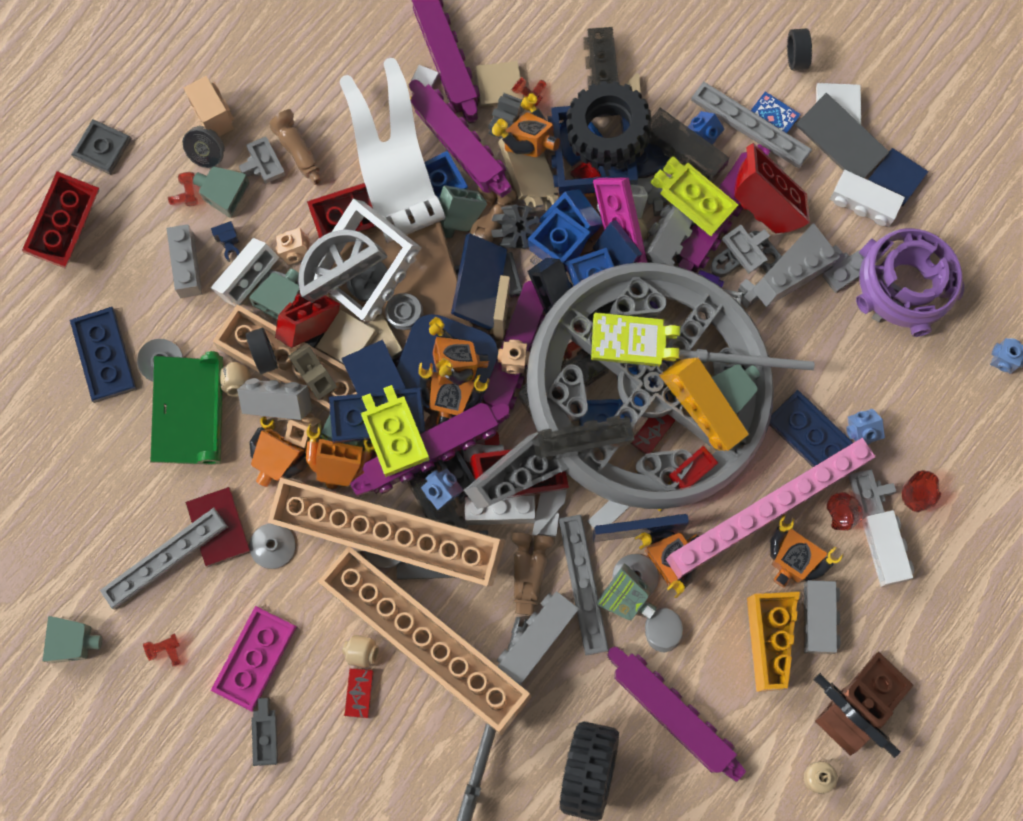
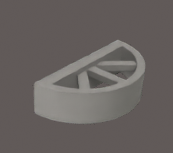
M354 230L330 232L313 243L302 260L298 280L300 293L304 299L313 303L388 256L376 242L360 232ZM347 242H355L350 259L344 262L337 246ZM364 243L369 245L368 248L361 251ZM331 251L337 267L332 270L318 267L323 257ZM315 274L322 275L314 280Z

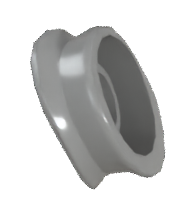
M408 293L394 295L388 301L385 308L389 324L401 330L411 329L415 321L424 315L423 306L419 299Z
M660 608L654 612L650 619L647 618L645 635L649 645L656 651L664 653L672 651L677 647L683 635V625L678 614L668 608Z

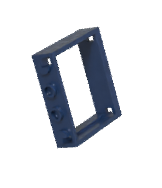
M551 107V116H547L548 122L553 125L554 137L560 139L559 148L555 151V155H551L552 168H556L557 175H553L554 188L558 187L559 196L565 191L580 189L583 194L596 193L593 180L597 178H629L630 185L638 184L636 158L635 162L630 165L625 163L627 175L565 180L559 121L567 119V111L571 107ZM606 113L597 117L617 116V114ZM620 116L623 134L630 124L625 118Z

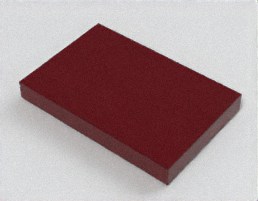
M230 487L185 502L192 523L212 508H215L228 526V528L200 547L206 567L251 552Z

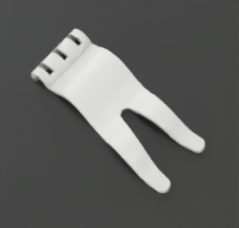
M388 58L384 61L388 82L391 138L387 142L379 140L368 105L352 77L349 75L343 76L340 79V86L349 105L360 167L372 207L390 223H394L395 227L401 232L408 235L444 220L445 214L437 196L434 194L419 148L405 78L396 59ZM432 207L434 215L430 216L427 208ZM410 215L414 217L415 223L413 224L408 219ZM383 232L387 243L393 241L390 236Z

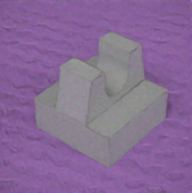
M747 279L740 284L738 289L743 296L741 304L746 309L759 298L753 291L755 286Z

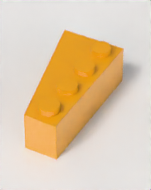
M699 358L680 359L659 375L706 434L710 444L715 449L729 451L749 435Z
M800 592L762 593L747 597L757 692L780 691L788 688L792 660L791 649L794 644L795 635L793 633L795 621L797 620L798 611L796 609Z

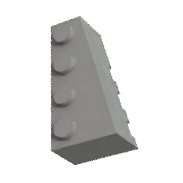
M671 203L661 211V219L658 223L656 222L651 226L648 231L650 235L646 240H643L647 263L673 265L675 262L672 258L676 254H680L683 249L680 243L684 242L692 233L690 226L696 224Z
M813 223L766 273L753 291L763 304L768 307L830 270L840 256Z
M540 431L526 437L465 488L464 491L476 508L480 509L493 505L569 468L545 434Z
M557 591L554 595L548 593L541 602V605L544 607L540 613L534 612L526 622L529 625L524 633L519 631L511 641L515 644L509 652L505 649L497 659L500 663L498 668L519 685H521L579 609Z

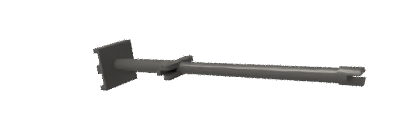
M521 617L515 618L508 652L515 645L511 641L519 631L523 633L528 627L527 619L524 620L523 627H520L518 625ZM487 723L456 821H472L481 791L480 785L496 733Z

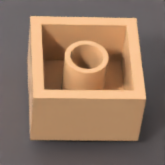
M207 76L183 87L204 129L213 130L219 137L234 130L231 123L234 118L225 99L220 95L215 82L210 83Z

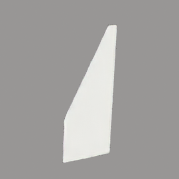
M567 489L540 494L532 535L537 536L564 504Z

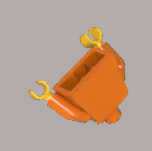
M311 423L309 424L306 431L307 436L310 438V441H307L306 461L312 471L316 472L317 480L325 482V485L330 489H336L339 485L349 486L353 479L358 478L364 473V465L372 457L371 450L374 449L373 444L363 440L365 449L362 451L363 447L333 443L323 439H319V442H317V437H319L322 427L319 424L318 432L313 433L310 430Z

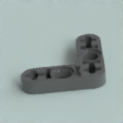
M752 231L754 236L760 233L759 231ZM769 240L761 244L763 247H766L762 252L764 255L772 254L775 261L773 263L765 262L761 265L766 273L782 257ZM727 248L713 259L710 268L713 275L725 277L741 266V263L733 257L731 250ZM727 258L730 262L725 265L724 270L716 268L718 263L721 265L727 261Z

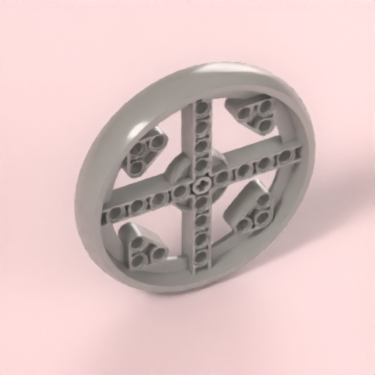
M640 262L614 266L597 272L577 283L553 305L542 321L532 344L527 370V394L530 411L537 431H542L569 468L565 472L572 479L594 494L614 503L643 509H668L693 504L712 496L735 480L748 466L758 452L770 424L774 398L773 373L771 367L755 366L760 372V377L753 381L758 387V391L737 413V417L749 435L729 451H720L710 444L709 438L695 420L684 414L683 405L660 378L659 375L664 372L660 366L599 361L618 375V392L623 405L591 448H589L570 423V421H578L587 411L588 405L583 374L576 365H568L561 372V364L570 339L591 355L593 322L587 319V317L604 305L615 301L610 310V313L614 315L654 318L665 308V298L675 300L689 306L693 311L681 325L680 336H677V339H671L666 348H673V345H675L680 350L690 351L708 325L712 323L730 347L722 349L719 353L769 357L766 345L751 317L720 286L687 269L667 264ZM631 288H637L640 295H635ZM649 301L655 302L658 309L652 308ZM618 305H624L627 308V312L620 311ZM698 312L704 313L706 320L701 319ZM574 325H580L583 328V333L576 332ZM685 329L692 330L694 337L688 336ZM676 358V361L662 360V363H665L669 368L680 359ZM713 362L714 375L737 364ZM739 364L744 371L751 366ZM629 366L637 369V375L629 372ZM565 373L573 374L575 382L568 381ZM650 381L654 383L652 386L653 388L649 386ZM552 391H559L562 399H555L552 396ZM665 394H670L673 397L674 402H668L665 398ZM634 397L642 400V407L634 403ZM570 405H577L580 409V413H573L570 409ZM667 414L716 450L712 456L718 461V464L693 486L681 489L677 487L679 482L676 483V481L673 482L671 480V485L666 484L663 481V475H669L674 470L676 471V468H679L676 457H681L684 461L690 456L692 457V454L687 450L680 449L646 454L636 464L638 474L625 471L608 463L641 416L657 418ZM621 415H626L630 423L624 424L621 421ZM608 432L616 435V442H611L608 439ZM594 450L602 452L603 460L595 458ZM645 460L653 464L652 471L645 468ZM693 461L682 470L681 475L677 474L681 480L692 466Z

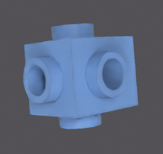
M1005 338L1000 344L996 343L991 353L993 356L990 363L991 366L1010 374L1018 367H1023V345L1020 341L1013 338Z
M874 409L860 411L848 416L849 426L846 427L847 434L855 442L863 438L868 445L885 438L883 419Z
M448 469L441 472L435 470L425 478L428 482L421 487L428 500L433 503L437 510L449 504L464 491L455 476Z

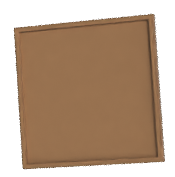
M432 207L427 208L429 215H434ZM413 215L408 216L410 223H415ZM441 221L406 235L422 248L415 257L417 260L407 269L405 278L394 289L393 296L399 293L411 294L419 299L422 304L423 316L430 314L440 315L473 327L471 322L451 314L458 276ZM377 226L360 232L376 242L385 251L388 257L381 262L389 269L403 247L395 240L387 243L383 231ZM347 242L340 254L344 262L350 259L355 242ZM364 243L361 251L368 248L369 245ZM334 262L330 270L337 267L336 262ZM347 282L339 286L342 291L359 305L365 306L367 302L358 300L350 293L347 288ZM330 293L326 294L327 297L340 303L339 311H344L364 324L371 322L360 319ZM386 301V303H385L384 306L382 307V312H381V314H380V315H383V316L385 317L386 321H387V318H386V314H385V308H386V305H387L388 301ZM389 324L402 349H404L411 329H396Z

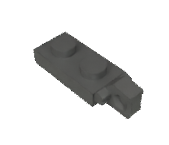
M259 698L258 711H253V717H251L253 766L277 765V716L275 710H270V698Z

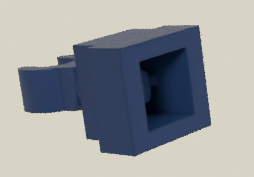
M232 221L211 228L216 242L221 241L226 249L224 256L230 262V253L235 252L237 256L240 254L239 250L234 247V244L240 242Z

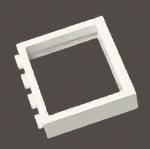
M353 199L333 231H355L365 216L403 247L364 307L359 305L339 287L329 292L360 319L374 321L376 316L381 314L382 307L386 301L392 298L398 283L405 278L409 266L417 260L415 257L422 247L365 202ZM347 243L337 246L340 253ZM331 251L323 257L318 267L330 270L335 262ZM315 274L314 280L322 275Z

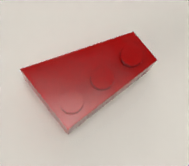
M298 293L295 296V300L292 303L290 302L278 315L275 338L286 346L293 348L326 332L339 313L340 303L326 295L312 303Z

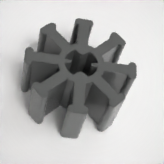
M506 93L500 96L497 109L494 108L492 113L494 118L489 124L490 135L495 136L492 133V128L498 119L501 118L507 122V129L519 119L524 111L521 106L522 99Z
M516 204L501 207L504 214H494L492 221L501 224L502 228L492 230V236L504 237L502 243L499 244L503 248L521 249L529 247L527 239L534 232L529 229V225L539 224L538 216L527 217L529 211L532 210L527 205L518 206Z

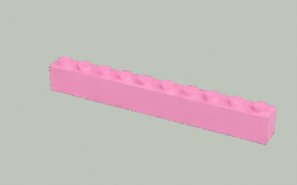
M859 439L671 553L666 558L667 562L678 579L783 514H786L874 459L875 455L864 439Z

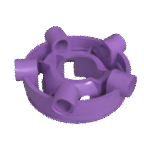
M915 228L899 229L887 234L877 242L871 238L859 251V254L864 258L859 273L863 294L856 297L858 308L864 314L874 310L886 321L901 327L910 328L913 337L924 336L932 332L931 324L940 320L950 311L956 300H961L965 285L962 268L956 254L945 241L928 231ZM892 241H904L897 249L892 250L887 255L881 265H875L894 244ZM933 253L940 259L937 265L933 264L930 260V256ZM899 265L913 266L922 273L924 279L932 280L933 287L925 289L923 293L914 292L904 287L897 293L892 287L893 282L897 279L894 268ZM892 297L894 300L902 303L903 306L898 305L890 298ZM936 297L949 299L947 304L939 309H936L935 305L909 310L910 306L928 304Z

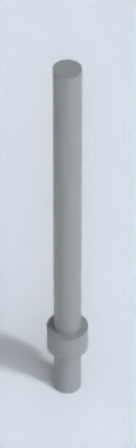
M697 349L696 351L679 350L678 358H699L702 363L709 361L812 371L815 366L814 361L712 353L704 349Z

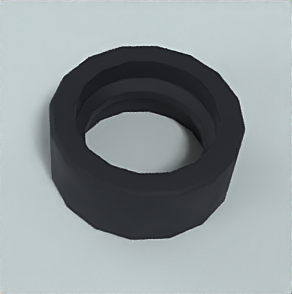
M807 28L790 29L788 33L787 56L789 67L793 71L808 70L811 66L812 40L810 31Z
M264 328L246 333L248 346L259 373L263 374L277 369V361Z

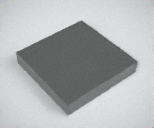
M92 119L71 155L73 158L111 175L132 139L129 135Z

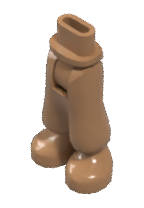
M284 110L269 122L270 129L279 138L281 145L292 155L300 172L305 178H310L313 185L321 182V177L318 174L320 169L318 166H315V159L302 139L301 134L293 127L295 121L292 110Z
M478 186L477 189L487 202V206L473 224L470 233L492 243L495 237L492 236L491 231L498 230L501 226L498 222L492 221L493 215L504 214L501 207L512 204L517 198V193L512 190L501 198L494 191L484 193Z
M512 533L511 540L518 547L513 556L515 598L513 603H516L515 614L532 615L534 607L538 605V602L535 601L539 599L542 579L547 566L548 558L545 551L554 545L555 538L541 535L534 536L533 554L530 555L529 549L532 535Z

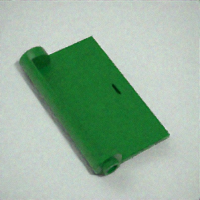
M208 351L200 359L154 356L150 463L216 465L221 463L223 390L221 389L220 373L223 368V356H220L218 352Z

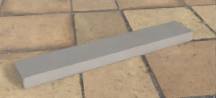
M704 81L691 98V101L710 113H715L719 119L800 169L812 151L811 148Z
M212 508L103 587L100 592L110 607L115 610L220 534L228 526L218 511Z
M580 514L559 518L575 606L579 608L577 616L585 656L608 652L600 606L597 605L598 595L582 516Z

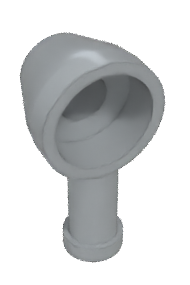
M476 444L469 450L464 451L461 449V454L465 462H471V456L474 454L502 451L504 446Z

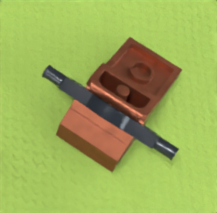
M879 651L871 657L851 683L842 690H839L832 682L830 683L821 673L813 679L832 700L815 722L850 756L872 739L893 758L900 754L901 751L889 741L890 738L880 728L893 715V710L913 687V684Z

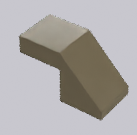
M307 343L288 356L318 400L337 388L333 379Z

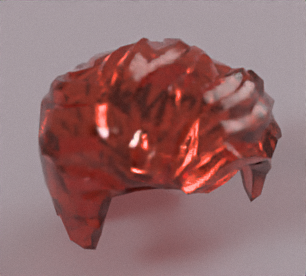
M925 470L914 473L903 485L901 492L903 503L914 512H921L935 507L942 494L939 492V479L937 475Z
M846 492L835 493L827 502V510L832 517V529L848 531L855 528L861 522L863 509L861 503L855 497Z

